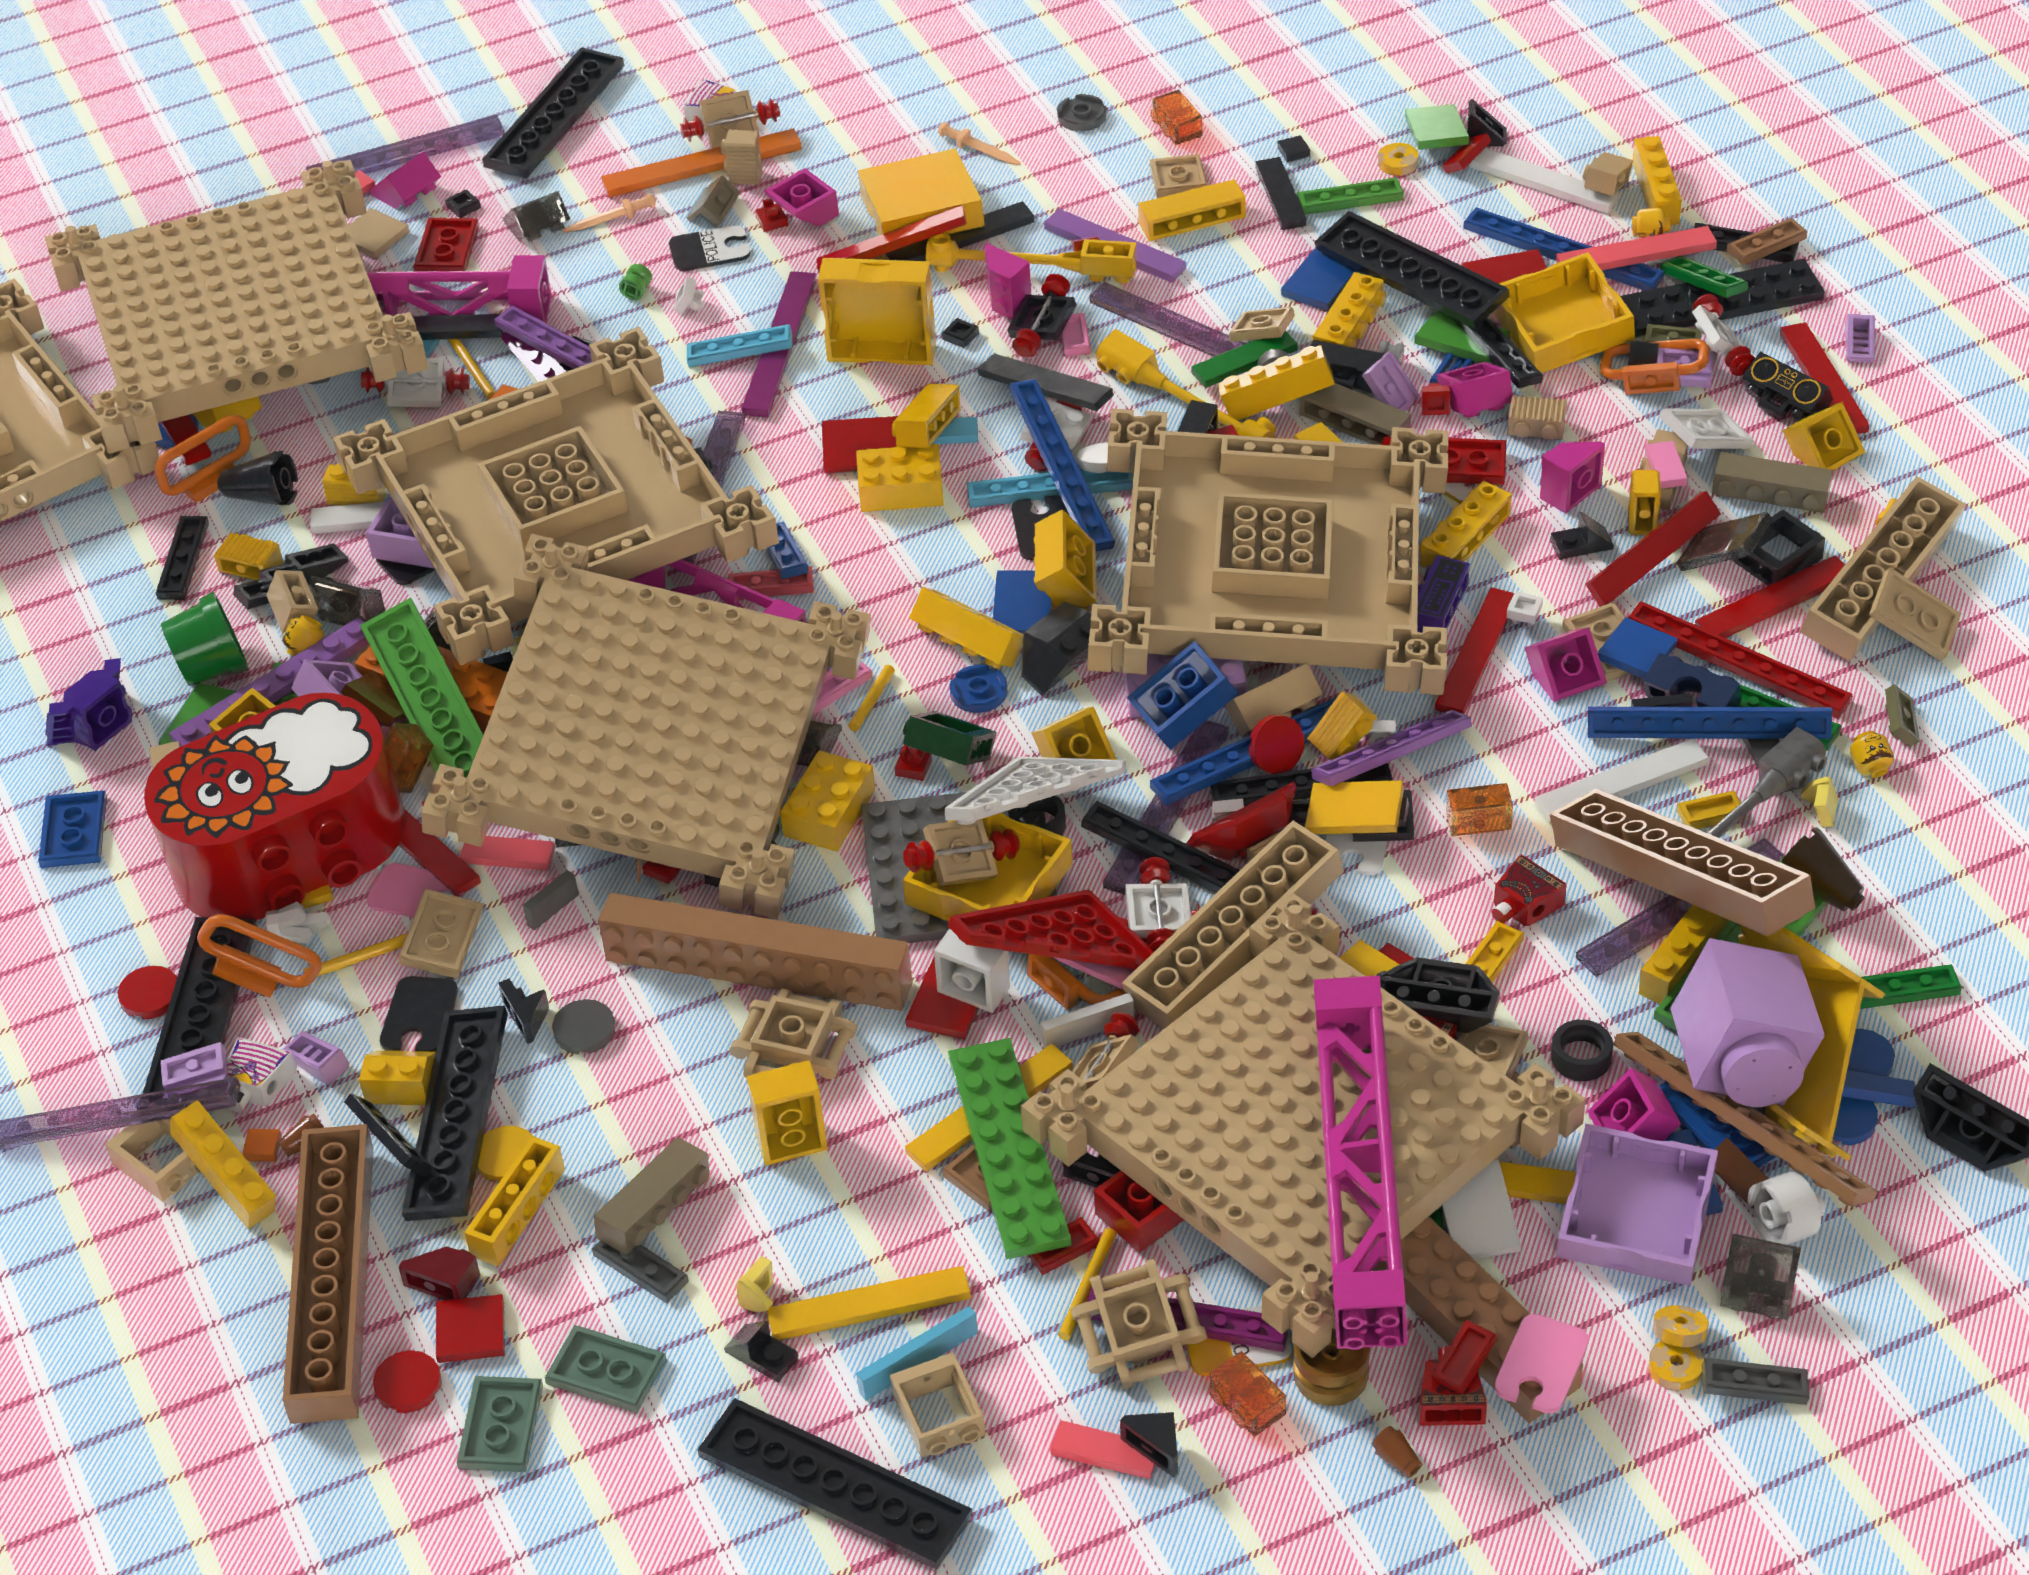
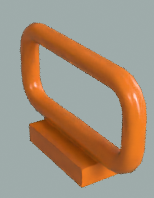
M1701 339L1654 341L1650 343H1659L1658 348L1699 350L1698 359L1690 364L1678 365L1677 362L1631 365L1623 366L1622 369H1611L1614 357L1630 353L1631 343L1619 344L1607 349L1603 353L1600 373L1610 380H1623L1625 395L1680 391V375L1695 374L1702 371L1708 364L1710 347Z
M239 415L224 417L160 455L154 469L161 492L168 496L184 493L197 503L218 491L217 480L221 472L234 467L233 463L241 459L250 448L251 436L245 419ZM237 426L240 443L236 449L174 485L169 484L166 467L172 460L229 427Z
M226 914L213 915L205 921L198 932L197 940L200 947L207 953L218 957L213 975L269 998L273 994L277 982L293 988L307 987L315 980L322 968L321 958L313 950ZM217 927H226L301 958L309 963V967L303 975L295 976L282 971L281 967L225 944L223 946L213 942L210 936Z
M1033 954L1028 956L1027 976L1066 1010L1077 1005L1078 997L1093 1005L1125 994V991L1120 988L1106 995L1096 994L1053 957Z

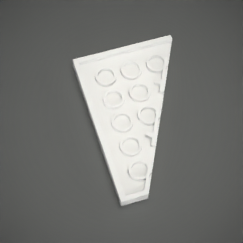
M1017 757L945 807L946 820H957V823L961 825L975 823L976 820L1014 808L1026 807L1029 803L1067 791H1076L1080 787L1127 772L1126 760Z

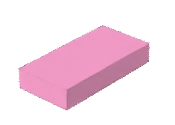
M1085 313L1072 314L1061 334L1064 357L1091 354Z
M1674 442L1645 444V454L1651 469L1660 472L1661 489L1686 486L1687 475Z

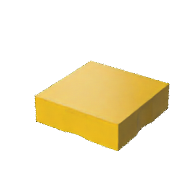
M956 148L857 170L861 198L869 215L875 220L878 235L959 206L964 208L967 224L944 233L952 234L985 226L982 199Z
M1589 252L1553 264L1539 272L1525 274L1500 283V285L1509 289L1510 297L1493 313L1503 328L1510 331V338L1515 346L1541 373L1606 351L1616 345L1635 340L1634 315L1619 294L1609 286L1604 273Z
M822 259L818 283L821 309L825 316L824 337L827 362L867 363L880 361L906 365H933L937 342L930 261Z
M1003 813L982 818L988 841L991 833L996 830L1002 834L1005 829H1011L1018 836L1020 849L1016 857L1008 859L1004 856L1001 861L994 859L998 875L994 879L939 886L934 866L930 871H925L922 867L917 873H913L910 870L903 879L905 904L949 922L952 915L1049 897L1073 865L1071 839L1035 825L1015 821Z

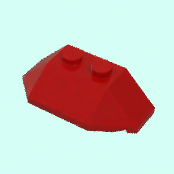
M1293 781L1240 810L1194 832L1186 844L1206 854L1228 861L1239 856L1242 860L1247 858L1248 848L1277 832L1280 833L1288 825L1297 788L1296 784Z

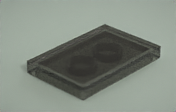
M1763 512L1707 526L1693 536L1676 564L1681 571H1686L1749 556L1768 528L1772 518L1768 512Z

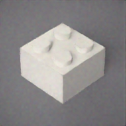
M951 929L947 931L935 948L937 992L993 1013L1010 988L1008 951L966 945Z

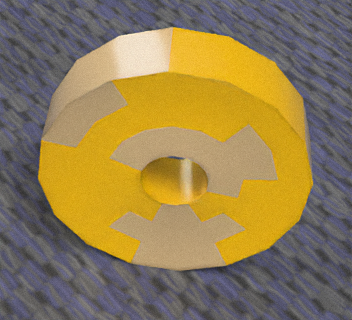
M1406 143L1387 144L1378 152V166L1386 174L1393 176L1407 175L1418 167L1419 153L1416 148Z
M1672 1305L1660 1308L1655 1313L1652 1330L1654 1335L1664 1343L1678 1347H1693L1702 1344L1707 1339L1709 1321L1706 1315L1699 1310L1688 1306Z
M1659 1341L1650 1351L1648 1370L1652 1379L1658 1385L1668 1390L1682 1391L1690 1389L1699 1383L1702 1378L1704 1356L1697 1346L1678 1347ZM1673 1362H1678V1363H1680L1681 1365L1676 1366V1365H1673L1672 1363H1673Z

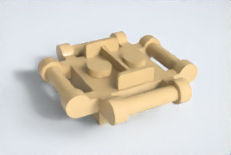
M782 988L777 996L772 995L770 1002L757 999L751 1002L748 1008L749 1016L738 1039L732 1042L729 1052L738 1059L748 1057L743 1072L745 1078L761 1071L776 1069L760 1065L762 1060L785 1066L810 1060L814 1072L819 1073L826 1079L832 1080L838 1074V1064L849 1039L855 1036L858 1027L853 1021L840 1018L843 1007L842 1001L833 999L830 1002L792 994V990ZM830 1032L838 1033L827 1059H823V1055L828 1047Z
M1153 1258L1145 1261V1265L1102 1278L1099 1275L1090 1278L1096 1299L1076 1305L1071 1309L1074 1321H1077L1089 1357L1087 1361L1089 1373H1102L1108 1368L1116 1366L1123 1390L1132 1388L1133 1383L1176 1370L1179 1373L1189 1370L1182 1346L1203 1342L1207 1339L1205 1327L1200 1326L1189 1291L1191 1283L1187 1274H1178L1161 1279L1155 1259ZM1176 1292L1187 1329L1178 1332L1166 1293ZM1099 1313L1101 1314L1112 1351L1103 1355L1091 1320L1093 1315ZM1172 1349L1174 1357L1128 1370L1127 1362L1139 1363L1162 1356L1166 1350Z

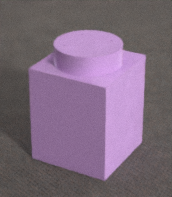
M1712 938L1708 939L1670 1008L1694 1089L1728 1095L1735 1102L1749 1107H1765L1774 1104L1784 1106L1788 1097L1801 1085L1804 1070L1825 1036L1798 955Z

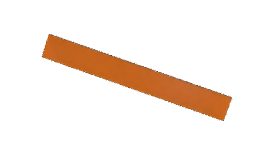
M794 128L759 137L761 160L802 150L801 141ZM720 146L601 176L602 184L608 198L722 170L724 169L726 155L721 153Z

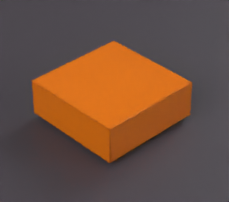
M248 1129L242 1155L247 1161L276 1162L280 1146L278 1140L282 1138L280 1129Z

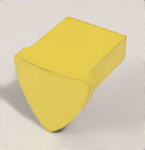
M1830 777L1813 780L1803 787L1801 798L1814 803L1821 827H1833L1838 806V796Z
M760 1256L737 1281V1298L740 1307L753 1312H764L772 1306L773 1302L766 1294L767 1290L774 1284L771 1260Z

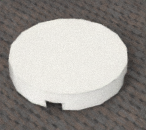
M1108 442L1088 445L1077 452V460L1081 469L1091 473L1107 472Z

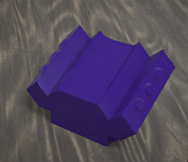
M121 658L105 660L103 670L88 672L64 691L63 702L49 703L45 731L47 746L75 742L96 751L132 722V708L127 705L125 699L126 689L119 681Z

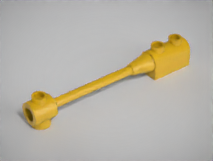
M941 233L928 239L926 261H930V266H934L938 272L948 271L950 267H954L959 259L985 261V250L959 249L956 242L950 240V236L947 233ZM1084 239L1082 250L1058 253L1057 255L1009 252L1029 261L1030 264L1056 265V267L1078 272L1082 275H1089V279L1093 282H1100L1106 276L1115 277L1117 283L1124 284L1129 282L1130 278H1135L1136 242Z
M1114 329L1098 346L1096 351L1097 366L1104 373H1108L1111 369L1115 370L1117 378L1123 384L1128 385L1133 381L1139 385L1144 384L1156 389L1165 390L1187 404H1190L1191 400L1205 402L1169 381L1159 370L1155 351L1121 331ZM1218 409V422L1224 426L1232 424L1239 436L1275 438L1276 427L1266 417H1260L1257 421L1248 419L1241 423Z

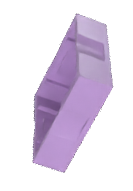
M1585 1123L1576 1161L1574 1186L1567 1199L1558 1236L1557 1257L1691 1286L1716 1172L1718 1150L1674 1141L1650 1140L1630 1132Z

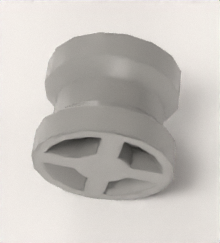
M1382 340L1378 352H1392L1399 364L1402 365L1404 344L1397 343L1396 345H1391L1388 341Z

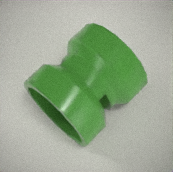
M642 264L631 265L626 272V276L619 283V290L623 296L631 300H639L653 279L651 271Z

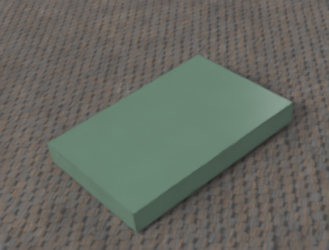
M574 1324L544 1378L547 1385L638 1413L667 1358L664 1352Z
M475 1376L456 1462L458 1469L509 1472L527 1471L543 1390L542 1379Z

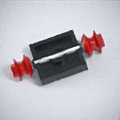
M1049 274L1041 287L1043 295H1025L1007 329L1010 338H1015L1012 342V347L1019 356L1034 357L1037 349L1041 346L1042 340H1059L1076 307L1075 298L1066 297V293L1070 290V283L1063 275Z

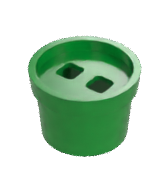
M214 591L200 598V603L161 623L168 646L188 686L230 672L235 675L249 670L239 641Z

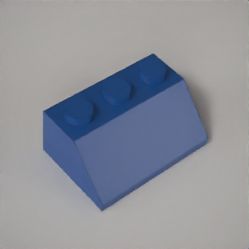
M1194 641L1127 696V699L1163 743L1172 750L1239 693L1198 643Z

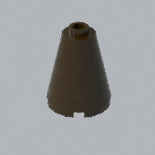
M1818 827L1811 829L1815 835L1810 839L1805 835L1800 838L1784 856L1781 863L1810 875L1813 896L1843 912L1848 909L1854 911L1865 899V896L1862 895L1865 888L1825 834Z

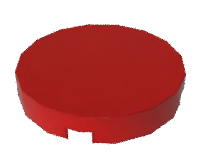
M1268 715L1260 720L1250 736L1252 741L1251 746L1249 745V754L1252 762L1260 770L1271 774L1287 772L1294 768L1304 750V734L1301 726L1294 719L1283 715Z
M146 966L134 970L119 985L117 995L121 1009L131 1017H134V1015L141 1016L142 1019H153L166 1014L177 976L171 969L163 966Z
M407 1350L393 1354L378 1366L373 1377L376 1398L383 1407L395 1409L397 1413L415 1412L430 1405L435 1399L438 1389L440 1390L442 1386L441 1372L438 1364L433 1357L421 1351Z

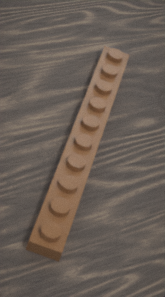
M1639 1032L1616 1034L1613 1045L1623 1051V1055L1627 1059L1639 1062L1646 1067L1648 1073L1663 1078L1670 1083L1669 1086L1672 1089L1683 1092L1693 1098L1694 1104L1709 1109L1716 1114L1718 1120L1739 1129L1743 1137L1755 1140L1763 1145L1767 1153L1784 1159L1789 1163L1788 1166L1791 1169L1806 1174L1813 1179V1183L1816 1186L1836 1194L1838 1200L1843 1204L1855 1207L1859 1204L1874 1202L1878 1190L1753 1107L1741 1105L1732 1100L1728 1095L1694 1089L1687 1064Z

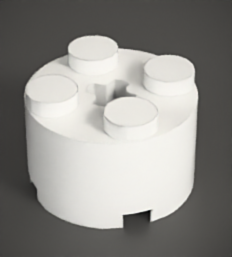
M1797 1171L1787 1172L1752 1185L1748 1193V1207L1754 1206L1756 1214L1751 1220L1759 1236L1768 1245L1786 1246L1814 1236L1819 1231L1821 1214L1825 1213L1826 1210L1825 1203L1820 1195H1815L1804 1173Z

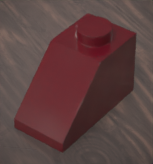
M448 1246L401 1261L398 1266L403 1286L442 1300L467 1298L481 1276L476 1256L467 1250H457Z

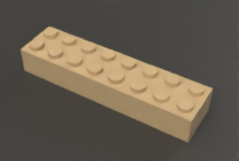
M1916 476L1809 609L1800 633L1851 662L1880 625V622L1869 616L1884 572L1891 567L1913 582L1955 529L1966 503Z
M1295 821L1288 824L1122 982L1125 994L1130 993L1134 1001V1009L1163 1029L1169 1026L1255 958L1249 952V927L1265 914L1276 916V906L1292 893L1308 904H1311L1344 873L1339 849Z

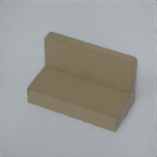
M721 175L703 190L686 219L692 221L702 214L717 227L723 222L741 192Z

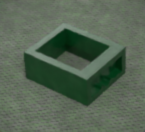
M930 711L909 717L903 728V735H905L903 744L967 766L990 760L997 732L937 711Z

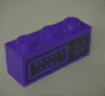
M1437 555L1432 566H1427L1424 574V583L1418 585L1417 632L1422 633L1423 626L1448 629L1469 584L1470 563Z

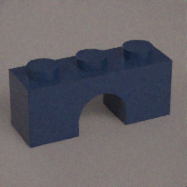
M1659 653L1643 679L1647 697L1696 692L1700 694L1696 700L1697 707H1738L1742 700L1740 683L1734 678L1727 675H1717L1700 665L1693 666L1685 663L1682 659L1673 655L1667 656Z

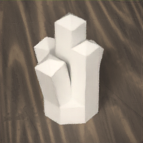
M298 902L279 910L266 912L267 931L295 943L310 944L314 937L313 934L319 933L320 928L328 927L331 921V917L326 911L306 914L304 907Z

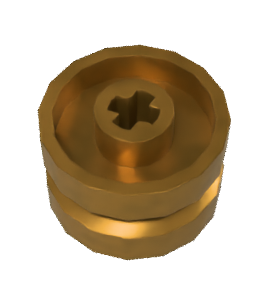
M1332 1328L1331 1342L1313 1358L1294 1344L1293 1372L1296 1386L1302 1395L1312 1402L1326 1406L1344 1405L1357 1399L1365 1390L1369 1379L1370 1347H1362L1356 1350L1348 1348L1337 1349L1336 1330Z

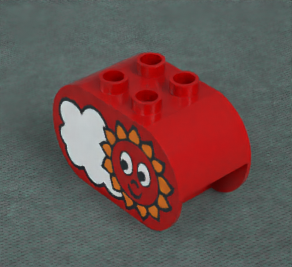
M327 692L311 693L296 697L173 750L154 767L148 777L144 792L146 811L180 900L193 913L200 917L208 918L217 914H226L235 918L255 919L257 921L265 918L266 912L272 911V909L279 910L295 902L302 904L306 893L329 884L330 889L333 887L342 888L349 886L360 875L377 868L392 855L399 845L406 820L405 809L378 720L360 702L341 694Z

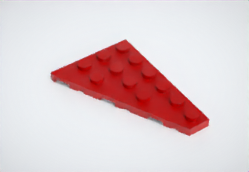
M1089 889L952 915L947 925L966 945L1137 969L1154 953L1138 935Z

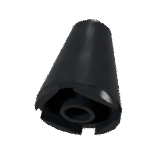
M284 451L272 452L223 470L217 480L218 489L228 498L280 506L290 505L294 502L298 491H293V482H298L295 463L289 454H283Z

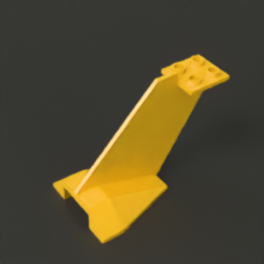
M1785 927L1769 936L1751 929L1753 947L1799 956L1825 1034L1804 1070L1803 1081L1799 1088L1788 1097L1784 1106L1778 1104L1765 1106V1116L1787 1131L1794 1132L1797 1137L1809 1145H1817L1816 1148L1833 1159L1837 1154L1849 1161L1852 1156L1832 1140L1862 997L1882 999L1885 993Z

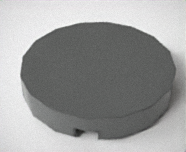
M1078 94L1070 100L1067 97L1058 104L1057 108L1058 122L1064 128L1072 131L1083 132L1100 127L1107 117L1106 105L1103 104L1100 98L1090 94Z
M582 999L565 1005L555 1015L552 1023L555 1042L561 1049L572 1054H579V1051H587L588 1054L602 1049L614 1037L615 1021L613 1012L606 1004L597 1000Z

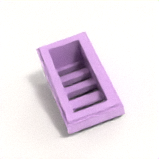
M1847 314L1845 321V343L1848 362H1875V315ZM1853 330H1855V331H1866V333L1853 332ZM1853 337H1854V338H1867V340L1853 339ZM1853 345H1867V347H1853ZM1853 352H1865L1868 354H1855Z
M301 1031L283 1048V1050L291 1051L294 1063L327 1085H331L349 1068V1062L342 1049L304 1031Z

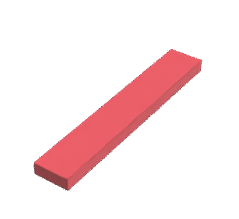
M1704 226L1556 254V262L1559 263L1589 252L1599 268L1607 270L1716 249L1717 241L1709 227Z

